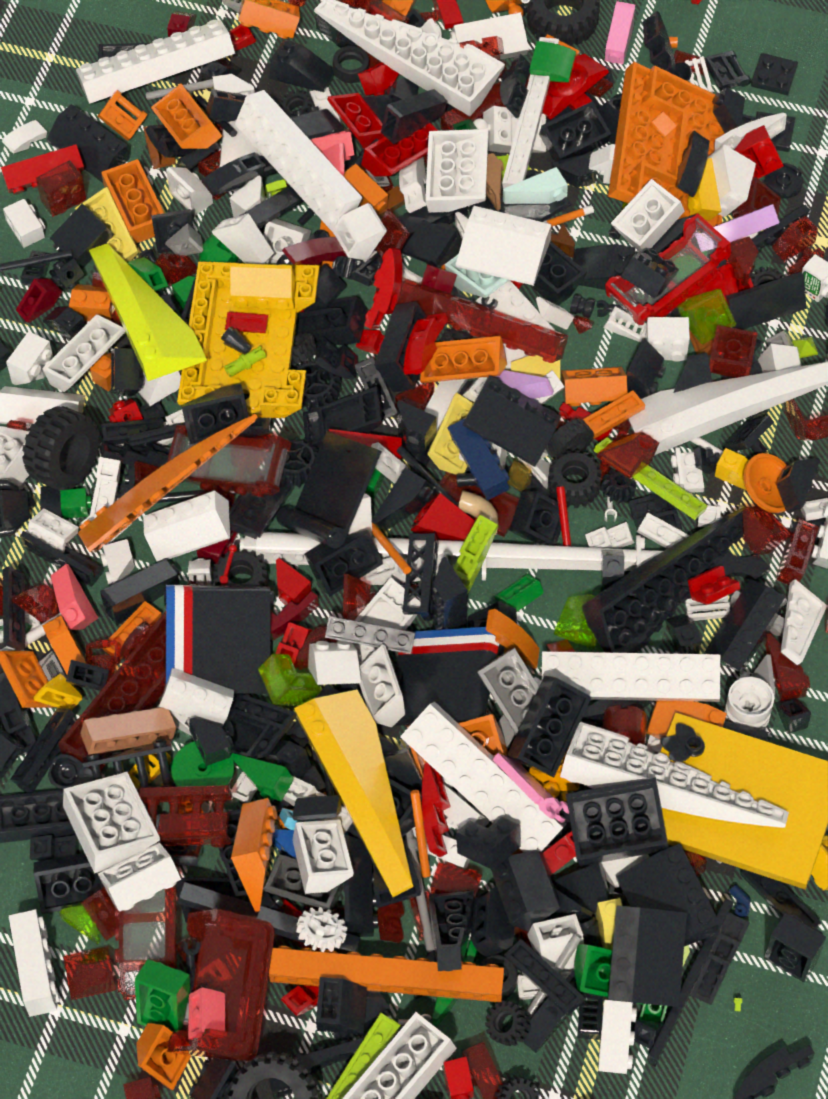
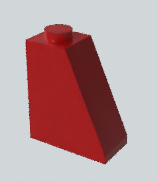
M439 493L421 509L413 521L415 525L413 524L410 530L418 534L435 533L437 539L465 541L476 521Z

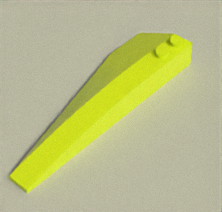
M108 243L89 250L147 381L207 361L194 331Z

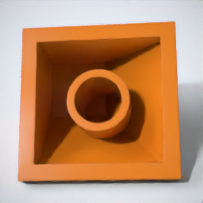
M147 1023L137 1041L138 1066L167 1088L173 1090L195 1049L164 1025Z

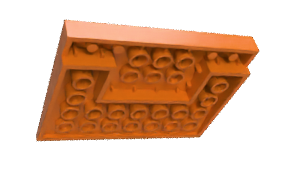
M636 62L628 66L625 70L608 197L630 203L652 179L681 201L685 212L678 219L690 216L688 208L689 195L677 187L678 166L683 162L684 150L689 146V136L693 131H696L710 141L707 157L714 153L715 139L725 134L713 113L715 94L657 66L649 69ZM661 112H664L676 125L664 138L650 124ZM718 214L713 219L706 221L715 227L722 223V216Z

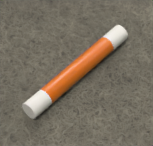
M590 205L546 220L544 223L551 224V227L594 213V209Z

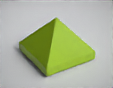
M812 336L792 341L793 346L798 348L800 358L818 355Z

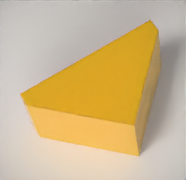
M60 673L47 682L33 698L34 701L72 711L82 700V695L70 683L66 682V678Z

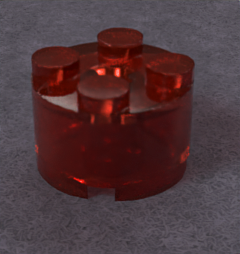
M615 705L604 711L602 729L624 735L629 738L630 743L636 746L639 743L645 745L647 718L643 710L634 706H628V709H620L621 705Z

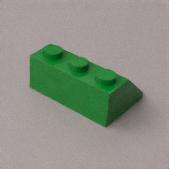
M578 944L574 962V973L579 992L609 997L613 950Z

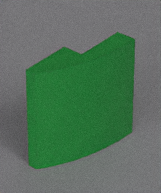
M537 41L529 69L530 75L549 76L550 81L569 82L576 51L559 44Z

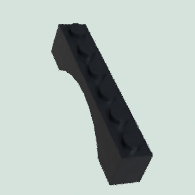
M367 1034L360 1036V1039L354 1041H340L333 1047H319L315 1049V1052L309 1054L298 1053L292 1056V1058L295 1059L297 1057L301 1059V1064L304 1067L308 1065L312 1070L310 1074L313 1075L322 1068L336 1062L351 1060ZM268 1078L274 1099L294 1094L285 1082L276 1078Z

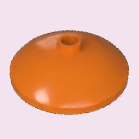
M761 453L752 457L745 465L743 477L746 490L751 499L762 509L771 513L785 512L786 509L779 493L777 482L782 469L787 467V465L774 455Z

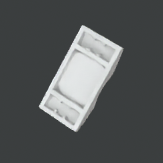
M390 578L355 621L405 630L411 625L417 614H403L405 589L394 579ZM413 598L409 602V608H420V601ZM353 643L357 650L360 665L378 649Z

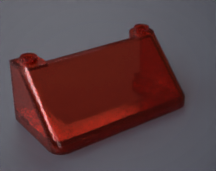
M221 909L188 913V934L193 938L200 939L193 992L203 987L225 993V1031L208 1028L205 1029L201 1037L191 1040L188 1039L187 1026V1031H175L172 1033L167 1052L237 1061L252 1060L257 1056L274 942V928L268 921Z

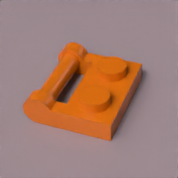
M116 90L97 117L128 141L148 114L145 111H140L124 98L119 90ZM117 101L129 112H131L135 117H137L136 120H134L131 116H129L126 112L119 108L115 104V102Z

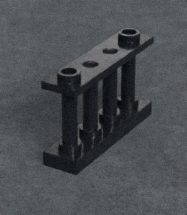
M158 739L153 741V744L103 754H87L86 757H83V768L91 766L94 781L102 779L100 764L113 762L115 775L124 773L122 760L135 758L141 786L137 792L143 804L181 797L180 789L174 781H171L166 751L172 750L171 740ZM157 753L163 783H161V786L152 787L149 785L144 756Z

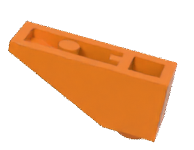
M61 615L42 625L66 674H68L71 660L86 663L72 631L69 630Z

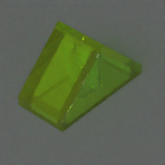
M94 903L60 910L59 914L62 921L97 945L100 943L97 911Z

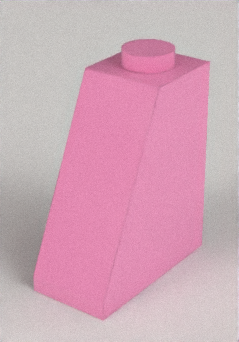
M616 1L605 50V61L624 64L633 31L634 4Z

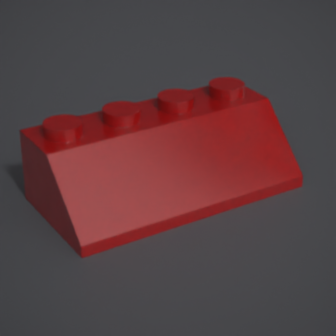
M429 123L396 144L383 137L365 148L361 165L374 177L391 176L428 154L429 131L439 130Z

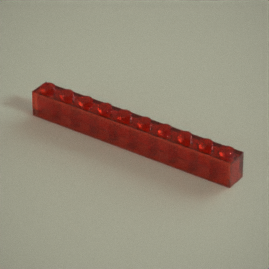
M402 277L401 291L397 304L417 301L426 316L446 313L448 317L446 323L452 325L451 327L455 330L462 331L464 329L470 331L469 334L475 337L501 336L502 342L506 344L507 348L523 350L524 354L535 357L537 355L543 357L542 360L548 363H554L563 358L568 335Z

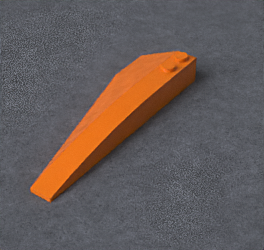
M254 414L199 442L147 476L110 507L104 506L95 513L97 517L93 521L88 519L79 526L81 530L78 532V535L89 552L96 553L103 547L102 545L110 542L259 419L257 415Z

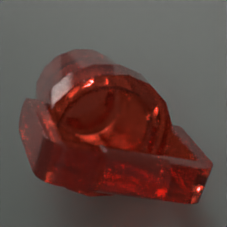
M110 639L97 640L86 645V663L109 670L106 687L114 684L116 666L121 663V644L116 640ZM115 646L114 656H92L93 648L101 649Z

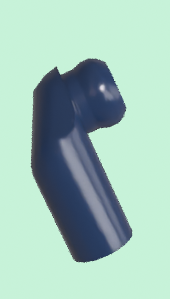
M735 885L730 889L729 893L737 900L735 914L744 918L750 913L751 899L738 885Z

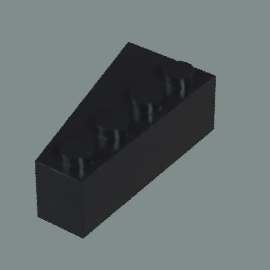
M474 891L429 894V916L438 971L449 972L462 969L472 927Z

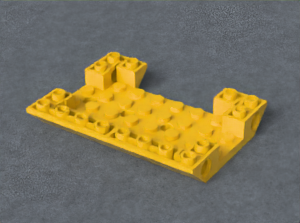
M198 262L189 327L194 331L207 361L182 369L177 403L183 405L219 388L241 383L243 393L250 395L245 400L249 417L256 414L259 418H285L302 409L306 370H290L297 313L315 303L319 265H289L293 268L296 282L294 309L280 310L278 308L233 307L230 296L231 263ZM227 312L268 315L265 334L240 332L248 343L252 345L250 351L261 346L266 354V358L251 365L250 369H244L230 378L224 366L238 359L242 353L224 345V341L221 340L222 335L226 331Z

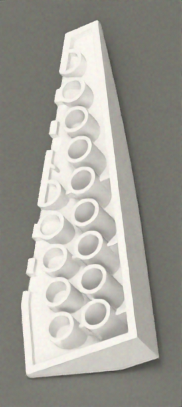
M580 722L564 760L561 778H565L570 782L587 785L592 789L656 778L662 808L724 821L785 828L789 812L764 800L757 802L751 794L744 791L737 793L730 789L731 785L723 781L718 784L711 780L712 776L682 762L673 763L667 755L660 752L653 754L647 751V746L641 743L636 746L630 743L629 738L624 735Z

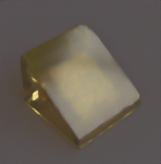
M514 461L508 474L510 480L507 483L523 492L531 483L532 472L522 464Z

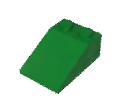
M147 959L135 977L137 1023L145 1027L147 1023L164 1025L180 1037L190 992V974Z

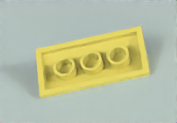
M105 187L83 202V204L115 234L107 243L126 262L132 261L139 251L127 230L109 188Z
M457 392L449 404L427 454L439 470L453 474H463L467 465L459 459L460 453L451 439L447 427L466 418L473 403Z

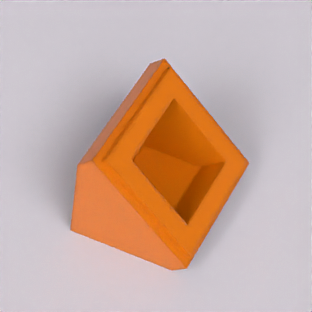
M661 112L650 123L663 138L676 127L674 122L664 112Z

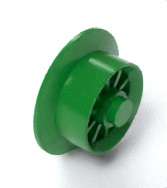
M191 742L181 748L174 757L171 769L172 777L176 786L183 793L196 798L212 797L222 792L229 785L234 773V763L230 757L206 766L195 742Z

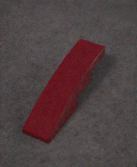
M336 237L312 239L285 247L282 250L293 265H319L321 261L333 262L337 256L348 257Z
M311 591L298 606L290 601L277 616L270 611V642L285 634L289 622L299 624L319 606L318 596Z

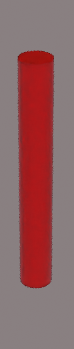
M565 486L556 487L563 546L572 547Z

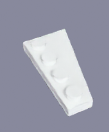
M794 579L789 585L781 652L798 665L806 655L827 605Z

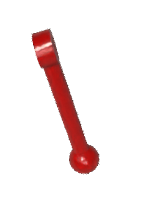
M234 544L229 546L230 553L223 576L220 577L222 585L228 583V572L234 552L237 551V546Z

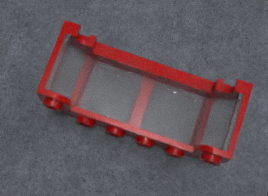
M698 213L684 222L683 237L678 241H674L664 252L658 253L663 259L672 261L675 267L679 269L676 276L661 295L654 299L626 279L624 280L621 276H613L605 284L606 295L609 298L612 297L633 317V321L638 325H643L648 317L667 316L716 278L720 272L717 268L719 263L724 259L728 260L731 255V243Z

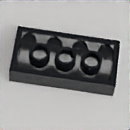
M64 789L0 796V843L30 840L31 837L52 835L53 837L76 835L63 808Z

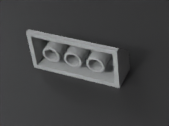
M514 648L491 661L477 673L517 735L539 687Z

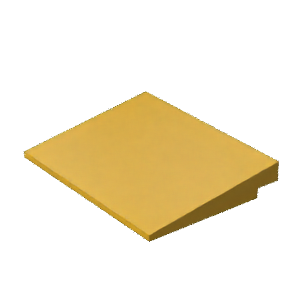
M675 713L666 737L676 735V724L680 723L693 728L696 736H699L705 744V750L702 755L690 757L682 763L712 776L711 780L718 784L723 781L731 785V790L737 793L747 792L751 794L755 801L764 800L789 812L785 828L724 821L662 808L669 845L681 844L684 850L806 890L828 827V761ZM663 746L660 753L667 755L669 758L671 752L665 750Z

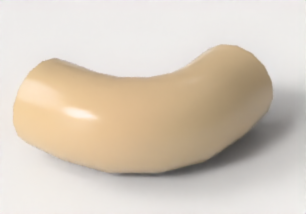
M462 491L458 508L474 516L476 519L479 515H482L498 524V513L489 501L474 493Z

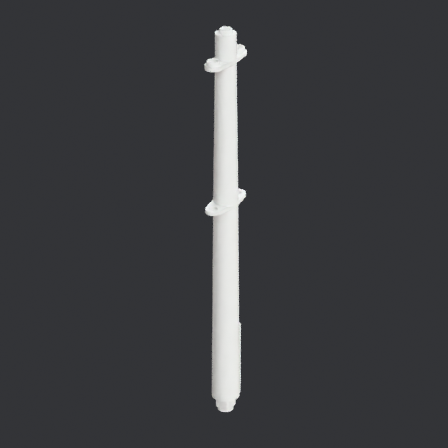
M264 532L260 538L257 537V540L246 535L245 538L241 537L240 552H242V549L247 550V553L252 551L256 557L260 556L262 562L267 564H276V560L280 558L287 564L309 565L304 554L321 543L297 533ZM636 535L635 550L492 543L482 565V580L486 581V568L601 570V550H623L624 571H633L663 551L644 550L645 538H642L640 535ZM372 537L381 559L391 557L379 541ZM387 538L403 559L408 558L409 539ZM415 540L414 547L420 551L426 545V540ZM438 540V555L445 553L449 563L454 567L461 554L459 550L464 541Z

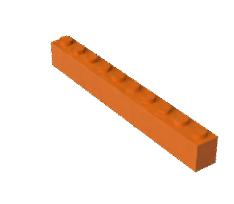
M287 946L272 948L269 969L270 982L319 986L320 977L343 978L367 987V991L501 1002L504 968H499L495 964L476 966L475 963L464 962L461 970L448 972L438 971L437 962H430L426 958L407 960L403 956L384 958L380 954L361 956L357 952L338 954V952H331L330 950L315 952V950L310 948L292 950V948Z

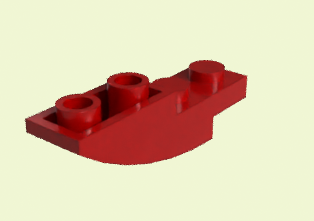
M389 248L384 253L381 268L377 270L374 276L375 282L373 285L378 287L379 291L374 295L373 306L367 312L364 326L370 329H379L385 314H392L395 305L398 303L403 272L401 251L398 248Z
M446 313L428 315L426 319L417 320L406 348L404 360L405 375H417L425 370L437 350L434 342L448 321Z
M572 830L542 853L550 876L576 857Z

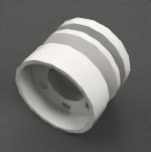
M743 677L735 681L729 689L724 711L727 713L725 721L764 730L769 723L775 699L773 690L768 683L755 677Z

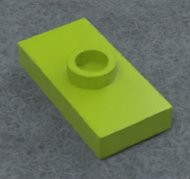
M282 179L266 184L264 190L266 198L287 188L285 180Z

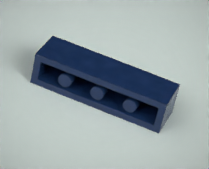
M464 418L447 428L451 439L488 501L509 490L507 481L510 478L505 469L501 470L498 465L501 463L496 453L491 454L489 441L462 425L465 420Z

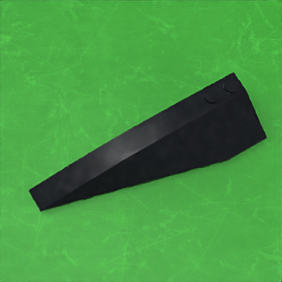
M743 507L674 544L582 606L587 625L605 653H636L651 641L650 637L654 632L658 633L663 627L662 623L667 617H672L676 613L677 606L680 603H684L691 596L688 580L715 568V563H712L719 555L724 557L729 552V547L732 544H737L752 527L747 507Z

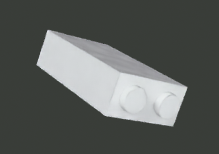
M521 13L454 25L452 32H450V38L458 40L459 44L465 46L466 44L473 45L497 60L511 58L520 53L527 55L529 51Z

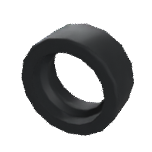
M357 46L342 47L333 56L334 75L343 82H359L358 73L369 68L368 54ZM347 59H355L362 66L358 69L348 70L341 67L340 62Z

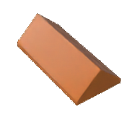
M501 336L434 342L437 350L425 370L421 373L420 382L428 383L488 377L489 375L500 376L507 366Z

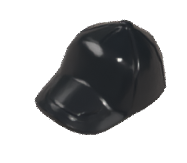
M66 754L56 756L48 772L51 784L60 789L94 781L92 770L89 767L83 768L81 761Z

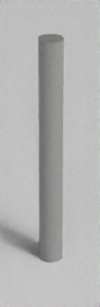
M213 79L186 84L183 87L187 92L214 87ZM176 87L146 92V98L151 100L164 97Z
M575 934L572 936L553 967L556 972L561 974L582 938ZM539 990L527 1010L529 1013L527 1015L530 1017L536 1014L547 997L541 990Z

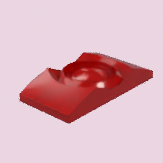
M586 54L576 56L569 82L550 81L542 114H545L550 120L553 119L570 103L574 102L609 73L608 69Z

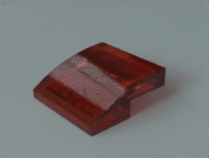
M105 887L81 902V905L106 941L143 917L136 905L129 910L119 912Z

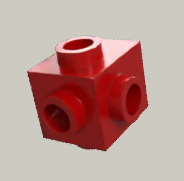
M132 399L117 401L113 404L112 408L108 409L110 412V416H108L110 423L143 420L136 402Z

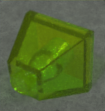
M721 289L693 296L677 306L681 317H689V330L702 345L737 325Z

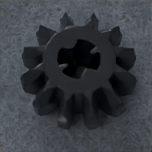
M337 256L333 261L332 271L339 277L354 280L351 278L352 272L364 262L353 258Z
M618 468L616 472L610 470L608 474L603 476L600 488L603 491V497H610V502L614 500L619 505L621 501L627 503L629 499L634 497L637 482Z

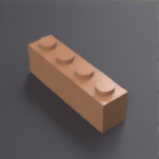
M156 707L144 711H132L119 715L112 714L106 717L89 718L84 720L80 734L88 755L153 744L152 742L158 739L172 741L176 725L168 709Z

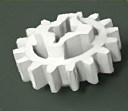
M319 907L318 911L310 908L309 913L304 911L302 916L299 917L296 932L300 933L299 940H306L305 946L313 945L312 950H316L318 947L321 952H324L325 948L332 952L334 947L339 949L341 944L344 943L347 935V927L343 926L345 921L338 920L339 914L332 915L330 909L323 912L322 907Z

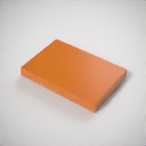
M0 651V664L22 708H55L34 701L33 697L48 682L34 652Z

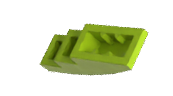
M479 515L459 550L461 554L453 567L466 587L467 595L483 565L498 528V524L482 515Z

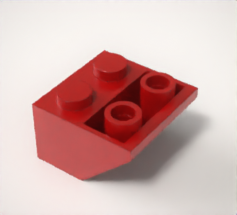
M764 125L746 133L735 148L736 152L756 163L751 182L784 166Z

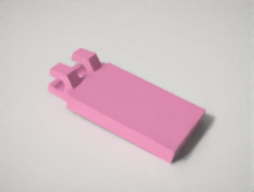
M497 753L492 760L539 806V809L545 815L563 823L566 819L560 816L559 811L563 808L569 814L568 804L563 801L559 802L549 794L519 762Z

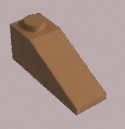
M491 153L487 157L486 195L496 210H500L502 171L504 166L501 159L498 160L495 154Z

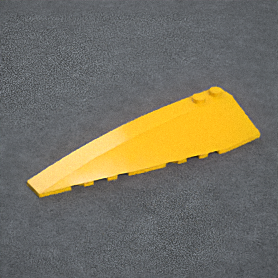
M358 690L314 698L294 708L300 725L337 794L340 796L347 813L392 897L412 888L413 883L377 725Z

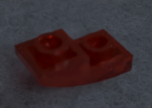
M402 901L378 908L380 940L400 943L404 939L400 918L405 914Z

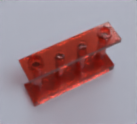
M229 785L140 788L139 797L148 805V815L155 829L157 805L160 802H168L170 804L169 835L159 836L160 841H158L162 846L211 845L212 847L220 848L224 847L225 844H231L228 834H223L224 803H226V800H233V791ZM190 801L192 803L191 835H178L179 805L182 802ZM204 801L215 803L214 834H200L201 804Z

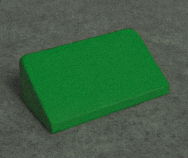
M526 574L497 594L495 599L515 608L516 612H518L541 596L544 591L539 580Z

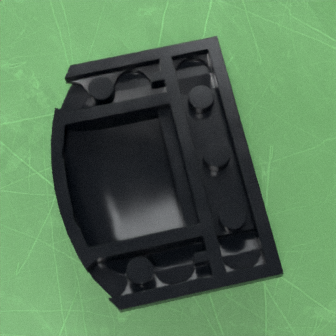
M234 694L226 719L232 723L234 728V737H231L233 742L231 755L234 753L253 759L268 757L296 718V713L243 694Z

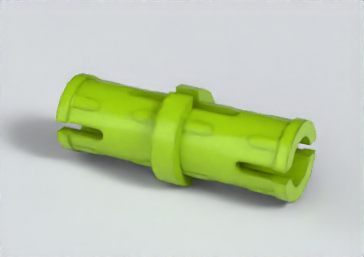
M258 346L245 355H239L238 359L225 365L224 369L229 374L228 376L232 378L244 369H250L251 365L266 358V354L261 346Z

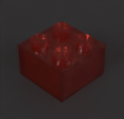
M71 160L36 177L41 202L52 217L62 214L67 209L87 200L82 175Z
M717 325L709 363L711 373L735 378L749 376L758 333Z

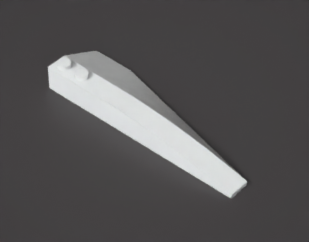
M323 0L314 9L316 14L372 56L427 91L435 89L445 97L448 104L468 116H471L482 104L505 67L504 63L473 45L466 44L465 46L459 44L458 40L452 38L447 40L439 37V34L433 32L426 33L421 28L394 19L389 21L384 19L382 15L376 14L374 16L366 13V10L360 8L353 9L348 4L336 0Z
M828 362L709 382L673 393L675 389L660 391L641 399L645 404V409L628 420L646 459L828 385Z

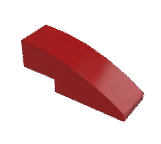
M292 622L288 623L283 640L279 642L270 667L271 686L286 691L312 633L311 629Z

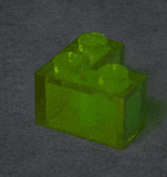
M272 654L258 668L273 705L300 706L314 699L321 692L311 673L296 672L289 655Z

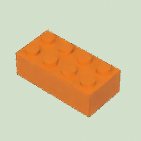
M136 159L101 172L104 188H109L135 244L155 237L151 215L163 214L164 212L139 160Z

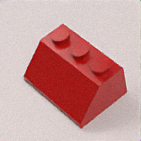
M359 93L328 96V102L362 148L368 147L376 138L380 140L385 137L381 133L383 123Z

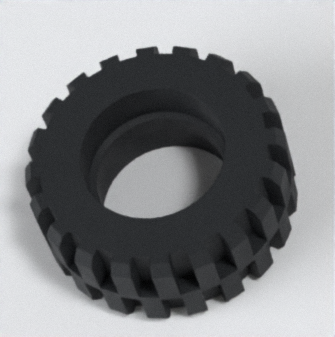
M530 0L527 3V23L532 34H536V38L539 40L540 37L545 38L548 34L571 47L572 44H581L583 40H588L597 29L600 0ZM564 5L570 6L578 12L562 16L552 13L549 9Z
M56 406L44 411V414L39 415L36 418V422L30 426V432L25 437L26 443L23 445L22 451L24 455L22 459L25 464L24 467L32 479L54 489L67 490L76 487L75 484H80L83 482V478L90 474V469L94 467L96 463L94 461L99 454L98 446H100V439L98 437L100 434L95 422L89 416L65 406Z
M268 1052L266 1055L260 1054L255 1056L254 1059L245 1063L235 1074L229 1086L230 1091L227 1094V1099H252L255 1086L266 1078H276L285 1082L292 1089L295 1099H320L321 1096L320 1090H317L318 1081L316 1077H312L310 1074L312 1070L308 1065L304 1067L301 1064V1059L297 1057L295 1059L290 1058V1054L284 1052L281 1055L276 1054V1052Z

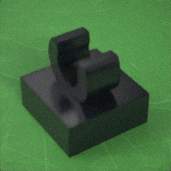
M701 446L694 449L696 468L707 474L715 472V463H718L720 453L713 454V449L706 450Z

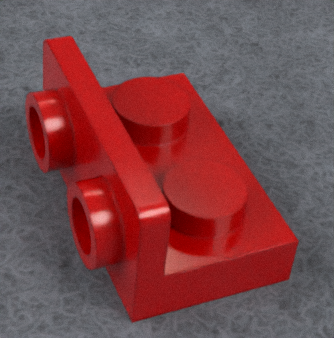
M720 565L688 580L691 599L706 605L741 589L739 581L726 577L724 567Z

